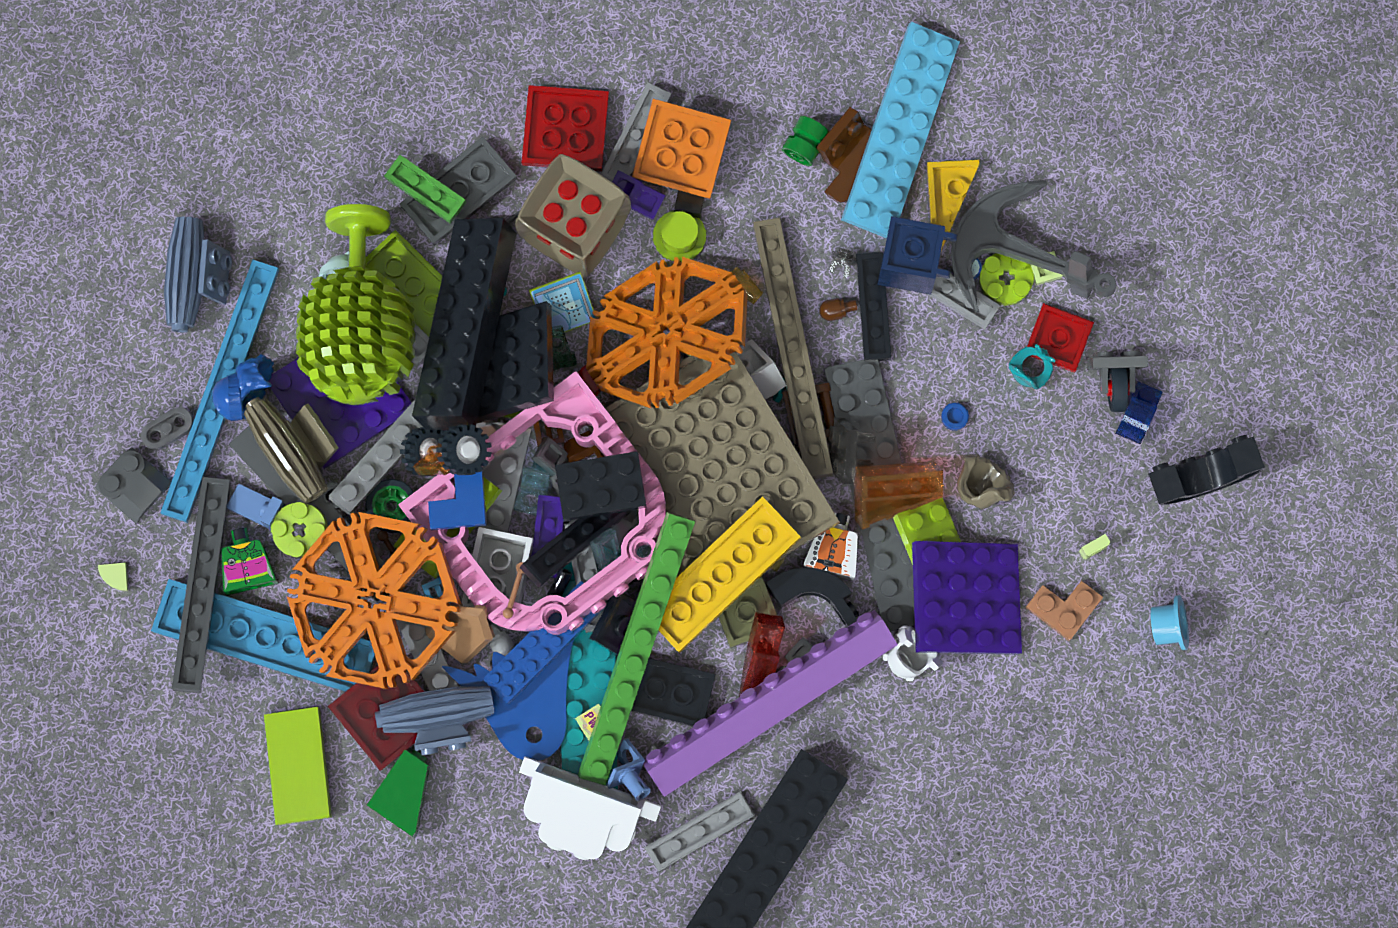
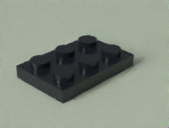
M638 451L555 465L564 521L647 508Z
M649 658L631 712L693 727L697 721L706 717L716 674Z

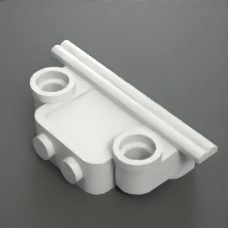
M526 756L519 772L533 777L524 804V813L529 820L541 823L539 828L540 839L547 843V846L551 849L572 852L575 857L582 860L600 857L605 847L612 851L626 849L635 837L639 817L641 816L656 822L661 809L659 804L645 799L636 801L631 794L614 788L609 789L605 785L581 779L576 774Z

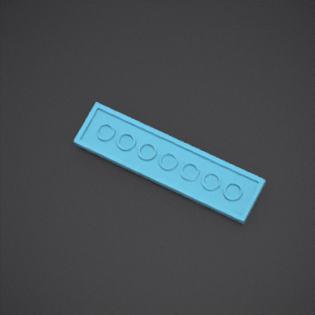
M914 22L908 24L843 212L842 221L887 238L891 216L898 218L901 216L960 41Z

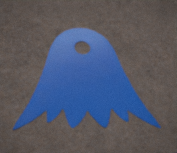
M573 641L509 705L483 680L490 672L483 666L474 664L476 676L457 668L442 666L461 687H490L494 714L485 718L499 741L510 754L521 760H524L526 756L541 761L550 757L560 747L566 731L567 677ZM494 652L492 656V669L505 656ZM530 727L541 729L542 739L538 743H531L527 740L526 732Z

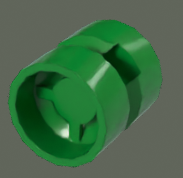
M800 116L793 127L794 136H788L782 151L789 158L810 167L819 154L817 146L829 133V130L814 119Z

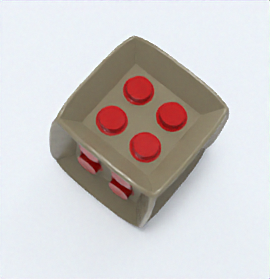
M559 154L547 167L528 195L515 221L518 235L523 237L532 247L574 273L580 271L582 276L587 277L600 263L621 231L631 211V200L617 185L576 159Z

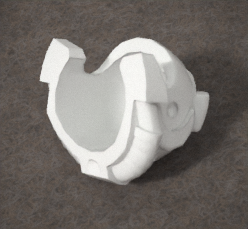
M907 625L901 626L898 633L894 635L898 645L883 654V660L888 661L892 672L907 681H913L914 677L922 674L929 667L936 671L943 665V661L940 660V653H916L915 628Z

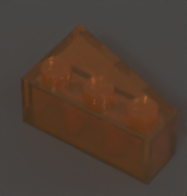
M935 461L854 467L855 521L862 530L882 519L888 520L895 517L894 515L907 509L913 510L943 497V470Z

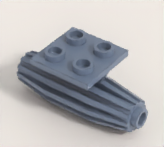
M177 217L167 249L164 283L166 325L171 326L174 332L186 333L188 328L194 327L202 295L219 304L226 305L227 296L230 293L228 277L229 270L232 267L231 252L209 240H204L203 221L198 218Z
M451 687L411 694L379 705L380 711L375 712L377 728L383 727L384 733H418L414 748L415 751L421 750L422 755L438 753V747L447 745L449 750L466 748L465 742L471 741V737L463 725L494 714L490 687Z

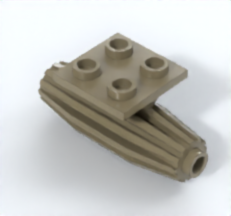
M257 397L248 402L245 406L247 408L244 413L257 444L280 478L305 504L323 495L328 487L320 469L339 447L310 405H304L292 421L289 422L266 398L260 399Z

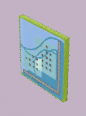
M580 271L529 290L534 305L547 301L552 306V337L589 324L590 316L595 318Z

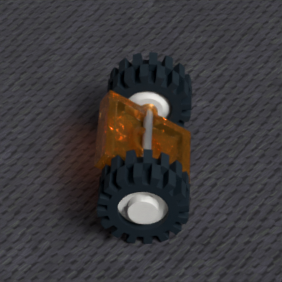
M475 425L451 426L446 431L426 430L424 427L413 429L411 433L405 435L408 439L402 440L401 445H404L405 449H400V454H405V458H402L401 461L408 464L405 468L408 471H413L412 474L437 476L449 473L474 475L476 474L475 472L484 470L481 466L488 465L489 461L485 459L486 457H491L492 452H487V448L492 446L491 443L485 442L489 438L488 435L481 434L483 430L480 427L475 428Z

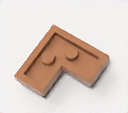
M1080 581L1064 602L1042 585L1025 608L1070 641L1103 597L1083 581Z

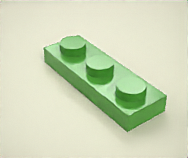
M401 155L398 156L384 175L387 181L450 224L466 204V200Z

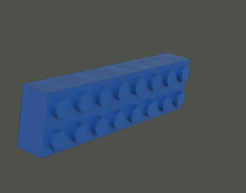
M580 581L565 597H567L569 594H571L584 583ZM605 607L596 614L591 612L583 618L584 623L574 631L568 629L560 635L550 634L544 628L530 631L483 680L509 705ZM560 613L551 614L548 618V624L552 626L558 625L562 620V615Z

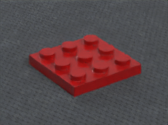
M529 85L522 166L548 167L559 154H563L576 159L594 171L602 172L609 91Z

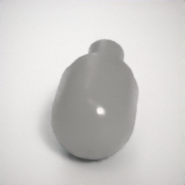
M492 623L489 626H492L495 637L489 642V646L493 653L498 652L506 656L515 645L508 633L506 634L505 631L500 632L496 624Z

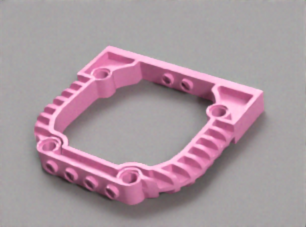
M576 371L554 387V401L523 410L485 440L486 443H491L492 446L487 448V452H492L491 457H486L485 459L490 463L494 459L493 455L500 449L506 450L516 442V437L542 419L547 427L572 431L576 442L580 446H597L605 457L637 451ZM589 425L594 428L593 433L588 437L579 435L580 429L584 426ZM639 454L647 508L639 509V525L624 537L621 545V556L565 598L558 595H549L540 599L532 606L514 602L512 608L514 614L512 618L506 619L503 616V610L507 608L509 599L494 586L464 544L469 537L468 528H460L459 534L453 538L447 537L448 529L430 530L428 501L456 499L454 474L449 473L450 470L442 471L398 504L411 522L422 524L418 529L421 527L428 529L423 535L426 542L432 536H436L438 542H442L452 577L474 606H486L488 620L510 630L536 631L544 628L553 635H560L568 629L574 631L584 623L583 618L589 613L596 614L607 605L606 600L613 595L618 597L629 589L627 584L635 578L641 580L645 577L666 516V501L662 486L654 472ZM643 545L650 546L652 549L651 554L645 558L637 555V550ZM553 613H560L562 615L561 622L556 626L549 625V616Z

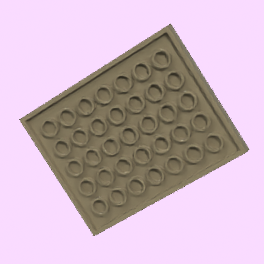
M736 352L730 354L736 363L735 365H730L731 369L678 404L674 400L673 405L669 406L665 398H663L659 402V408H655L652 402L651 408L621 398L605 408L658 478L665 496L666 513L670 512L695 521L677 577L762 496L802 537L780 559L840 523ZM694 356L681 361L679 366V384L686 385L707 372L711 368L712 363ZM649 382L637 388L635 391L645 392L648 388ZM587 425L591 433H593L594 428Z

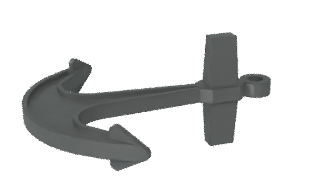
M1046 180L1021 182L996 189L974 203L960 220L954 233L958 235L957 241H952V268L955 280L963 296L976 313L979 312L977 306L976 286L971 269L974 261L986 253H998L1061 274L1066 282L1070 284L1071 293L1088 299L1093 287L1095 292L1101 297H1109L1114 294L1116 290L1114 276L1108 273L1097 275L1095 268L1092 267L1091 257L1073 251L1069 262H1066L1006 232L1000 227L998 223L1000 212L1005 207L1026 199L1047 186ZM1105 282L1110 284L1107 288H1103L1100 285Z

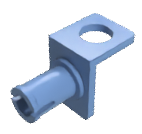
M624 739L617 753V758L622 763V766L613 769L607 787L611 789L624 784L635 800L640 801V799L646 798L651 791L639 777L645 759L629 739ZM626 750L632 754V762L627 760Z

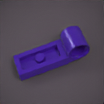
M538 496L531 556L563 531L564 520L560 497Z

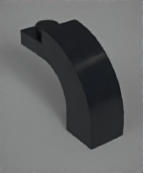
M795 568L785 571L766 582L767 589L780 608L785 607L802 596H817L826 600L832 606L846 628L857 621L856 617L859 616L854 605L851 602L846 604L844 601L852 594L849 587L838 577L824 570Z

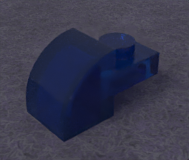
M1137 381L1135 393H1132L1127 409L1122 415L1115 434L1141 444L1163 392Z

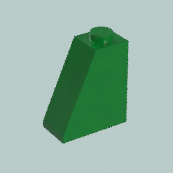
M404 750L367 803V806L415 838L418 834L430 767L425 764L427 758L418 751L413 750L412 753Z

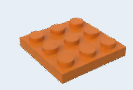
M653 98L632 177L710 199L732 120Z

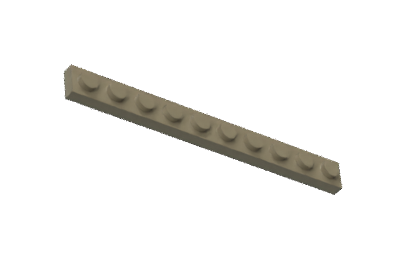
M780 217L753 222V229L800 457L813 479L833 476Z

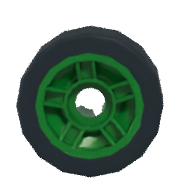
M395 479L383 480L367 496L365 503L367 514L411 522L398 504L414 492L403 481ZM395 501L397 503L396 510H388L387 503L390 504ZM377 527L378 529H380V530H382V531H386V532H388V533H397V532H400V531H395V530H390V529H385V528Z

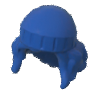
M263 354L256 358H250L237 366L236 373L227 375L216 383L212 392L214 407L221 416L230 421L246 419L244 415L245 410H247L246 404L257 397L263 399L266 395L265 388L272 387V384L268 382L274 372L272 368L274 362L271 358H267Z

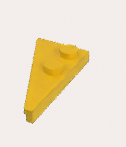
M979 160L927 162L930 224L945 226V232L950 233L979 167ZM943 240V242H942L941 251H942V249H943V246H944L946 240Z

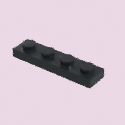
M883 252L856 254L864 361L891 360L886 286L878 285Z

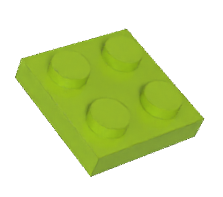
M943 497L892 516L912 565V542H961Z

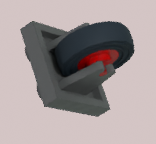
M1124 351L1120 353V357H1113V352L1093 353V358L1086 359L1087 370H1099L1100 393L1108 396L1110 411L1125 412L1129 393H1135V369L1148 367V356H1141L1140 351Z

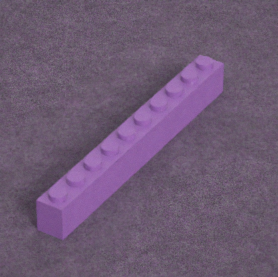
M875 610L864 613L858 617L855 623L847 628L839 629L834 633L833 637L824 643L814 645L810 652L801 658L791 660L787 667L778 673L768 675L755 688L745 690L735 701L722 705L716 713L707 719L697 721L693 728L684 734L674 736L670 743L661 749L651 751L646 756L643 765L665 797L898 644L883 619Z

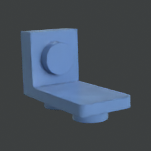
M241 484L237 485L227 504L229 510L270 530L275 516L286 506L278 498L272 496L270 499Z

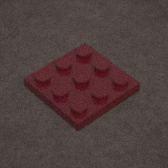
M377 665L369 673H376L379 670V666ZM399 674L395 677L397 685L395 688L389 687V689L355 683L327 706L379 771L383 770L400 756L404 750L411 747L415 743L418 734L384 733L383 727L377 728L375 712L380 711L379 705L411 694L424 692L417 682L411 680V678L409 683H403L402 677Z

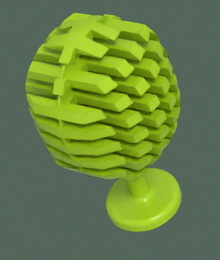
M366 204L340 205L326 212L325 224L331 231L349 236V267L333 270L335 273L329 274L327 279H324L322 276L313 278L311 285L315 289L309 290L308 297L303 294L298 305L300 310L297 313L296 321L299 325L296 329V338L298 340L296 354L299 356V359L296 362L299 369L310 377L311 383L320 392L328 395L330 399L344 404L360 405L378 402L376 397H383L385 391L389 395L399 393L401 386L396 382L403 380L404 374L409 377L414 366L411 361L415 357V348L413 347L415 343V332L413 330L415 327V317L412 314L415 309L412 303L399 291L401 289L391 279L388 280L378 271L365 268L366 237L379 235L390 227L391 215L389 212L380 207Z

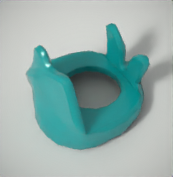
M1036 344L1035 348L1025 347L1018 351L1009 362V370L1013 378L1020 385L1038 390L1049 380L1053 372V362H1055V359L1049 356L1047 350ZM1028 356H1038L1044 363V370L1037 377H1030L1023 371L1022 364Z

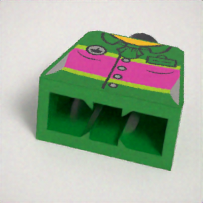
M247 528L232 530L231 534L234 545L222 548L224 593L229 596L279 584L261 540L250 541Z

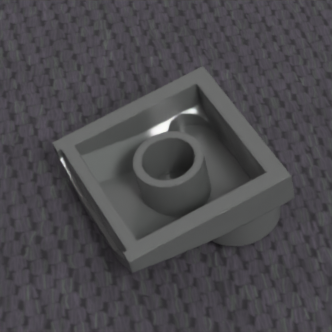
M131 447L122 453L100 477L95 488L137 524L146 511L170 487L171 481Z

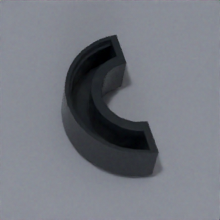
M1247 435L1236 437L1231 440L1232 444L1226 446V448L1222 449L1219 447L1207 451V456L1198 460L1193 456L1180 461L1178 465L1173 464L1169 466L1168 462L1152 467L1153 472L1148 473L1159 505L1175 504L1206 495L1239 483L1263 471L1265 466L1254 436L1250 438Z

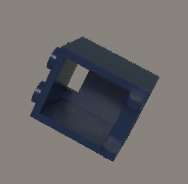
M891 216L878 285L931 295L936 277L950 278L951 274L948 270L938 269L943 240L955 242L958 235L945 232V226Z

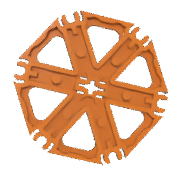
M674 257V264L668 267L664 259L660 261V265L656 261L604 295L606 299L600 300L601 305L605 308L603 311L594 310L592 312L595 318L590 316L586 369L598 388L605 393L651 408V402L655 408H659V402L663 398H665L669 406L673 405L674 400L678 404L731 369L730 365H735L736 362L730 354L733 352L742 354L743 350L740 345L745 347L748 295L732 272L682 257V263L678 257ZM697 276L715 282V284L683 304L684 283L689 277ZM655 284L653 311L626 303L629 297L647 285ZM731 308L735 310L734 332L732 335L726 336L700 327L726 309ZM614 329L634 336L602 357L603 335L608 330ZM668 329L670 333L665 334L663 331ZM680 352L712 363L711 368L690 383L686 385L679 384ZM650 360L649 384L645 392H638L620 385L622 377Z
M358 512L359 515L351 513L352 523L350 526L346 525L344 518H337V521H332L292 569L299 570L303 574H290V578L299 581V586L297 589L288 588L287 592L298 595V598L287 596V600L305 657L310 658L309 662L311 664H315L320 658L324 662L323 667L319 670L320 673H326L330 670L326 675L327 677L389 689V687L395 688L397 687L395 677L398 674L402 677L403 683H409L410 678L415 680L455 633V631L446 629L445 626L456 627L458 623L450 621L448 617L450 612H460L461 610L457 606H450V602L461 604L442 542H438L436 536H432L428 542H425L423 535L428 530L426 527L418 529L422 524ZM375 527L402 532L405 540L379 569L369 537L370 531ZM333 542H340L352 581L320 575L315 570L316 562ZM431 560L436 564L444 588L441 597L431 598L401 591L426 561ZM375 592L376 598L386 601V604H374L373 608H371V603L361 599V597H371ZM383 593H390V595L386 596L383 595ZM315 602L346 609L321 640L314 637L306 613V608L310 603ZM395 619L430 626L434 629V639L418 658L410 659L406 655ZM367 631L379 666V670L374 674L349 669L344 663L346 655Z

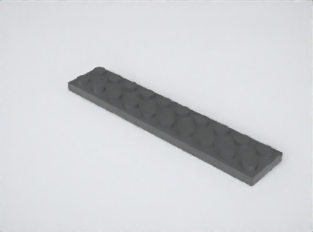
M863 359L824 368L827 383H830L831 386L829 393L837 427H840L842 434L839 436L880 617L890 632L899 630L903 625L914 627L913 565L892 517L912 509L879 362L878 360L864 361Z

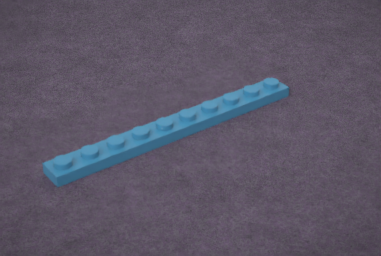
M252 259L161 509V515L188 523L202 485V478L205 477L225 422V418L214 407L212 400L213 388L222 378L236 373L237 366L247 360L278 276V267Z

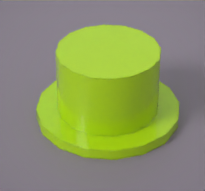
M673 210L664 214L657 221L653 229V242L656 250L664 258L674 262V257H678L679 261L682 262V257L693 259L702 251L706 242V230L699 218L692 217L685 212H674Z

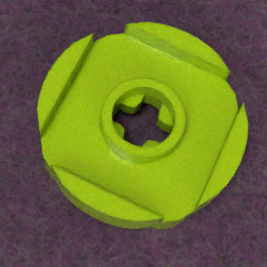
M998 253L986 259L979 275V284L982 292L989 299L1003 306L1015 305L1022 301L1030 292L1034 282V274L1030 264ZM1004 272H1008L1009 275L1014 277L1013 280H1010V285H1005L1004 281L999 280V276H1003Z
M297 502L283 507L277 513L274 522L271 524V532L276 546L283 553L299 558L305 555L326 530L328 524L324 514L317 507ZM296 524L306 525L304 537L294 535V526Z

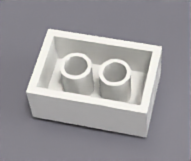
M481 527L478 528L472 557L494 586L508 599H510L518 573L516 566L518 563L525 562L531 557L534 540L529 537ZM526 574L522 576L515 602L520 604L526 584ZM464 593L462 598L463 606L474 608V604Z

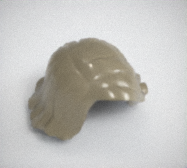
M979 454L965 456V463L957 480L958 493L963 501L968 505L985 509L998 501L1012 500L1015 495L1014 484L1005 470L1000 469L991 460L980 457Z

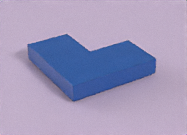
M483 470L475 472L476 474L474 475L454 474L456 499L428 501L430 530L487 525Z

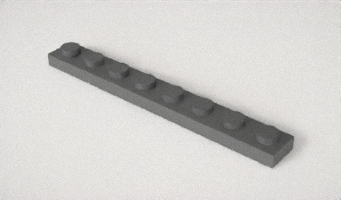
M202 478L172 682L173 691L201 694L231 486L229 479Z

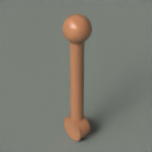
M520 562L516 566L518 572L508 606L503 610V616L506 619L512 618L514 614L512 608L522 576L525 574L520 569L524 562Z

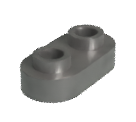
M173 408L146 424L142 429L141 439L149 449L161 450L190 432L194 422L193 417L184 408ZM179 418L185 420L182 427H176L175 425L176 420ZM154 433H161L160 440H152V435Z

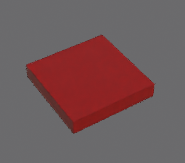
M1043 303L1027 347L1035 348L1036 344L1047 350L1049 356L1055 359V362H1053L1054 366L1075 373L1094 322ZM1031 355V356H1030V357H1033V358H1036V359L1042 361V359H1041L1040 357H1038V356H1035V355Z

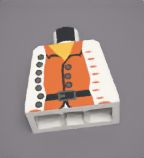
M835 513L840 523L814 538L803 568L824 570L836 577L854 581L858 533L847 531L850 516Z

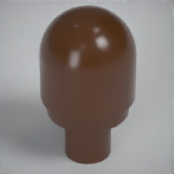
M843 298L826 300L820 305V316L826 321L843 319V317H846L847 312L858 310L856 300L844 302Z

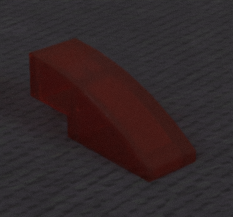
M755 612L744 660L739 697L745 690L755 688L768 675L776 672L780 658L779 647L785 630L782 616Z

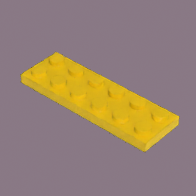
M762 496L676 578L658 631L680 653L802 537Z

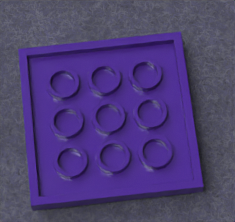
M299 357L273 373L272 378L268 381L272 384L271 390L291 420L304 405L309 404L328 433L333 437L339 448L324 464L323 469H326L391 427L411 404L402 388H400L399 393L392 395L385 391L383 397H376L378 402L350 405L332 400L324 392H320L311 383L310 377L299 369L296 362Z
M912 542L916 653L1022 654L1018 544Z

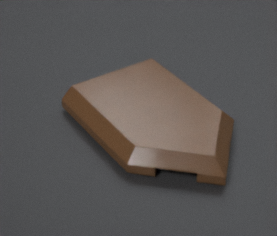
M450 602V606H457L461 610L460 612L452 611L449 613V620L458 623L456 627L445 626L446 629L455 631V633L442 648L460 663H468L495 637V634L487 620L488 611L486 606L476 605L473 608L463 606L462 603ZM426 626V636L433 640L435 631L432 627Z

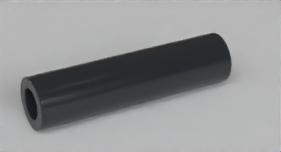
M565 568L561 569L546 596H562L573 575L572 572Z

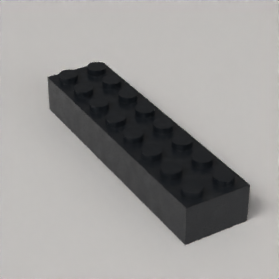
M504 218L455 219L412 413V417L426 430H449L451 426L466 424L475 425L476 428L517 235Z
M801 749L686 928H754L848 779Z

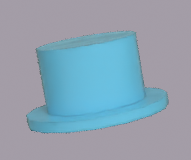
M1176 595L1174 597V604L1151 608L1152 633L1156 645L1179 643L1182 650H1188L1189 630L1186 610L1182 597Z

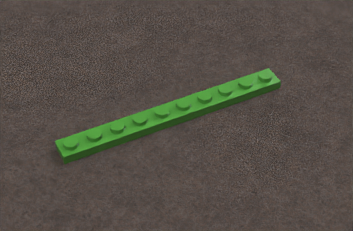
M670 512L666 513L577 775L581 779L606 786L695 521Z

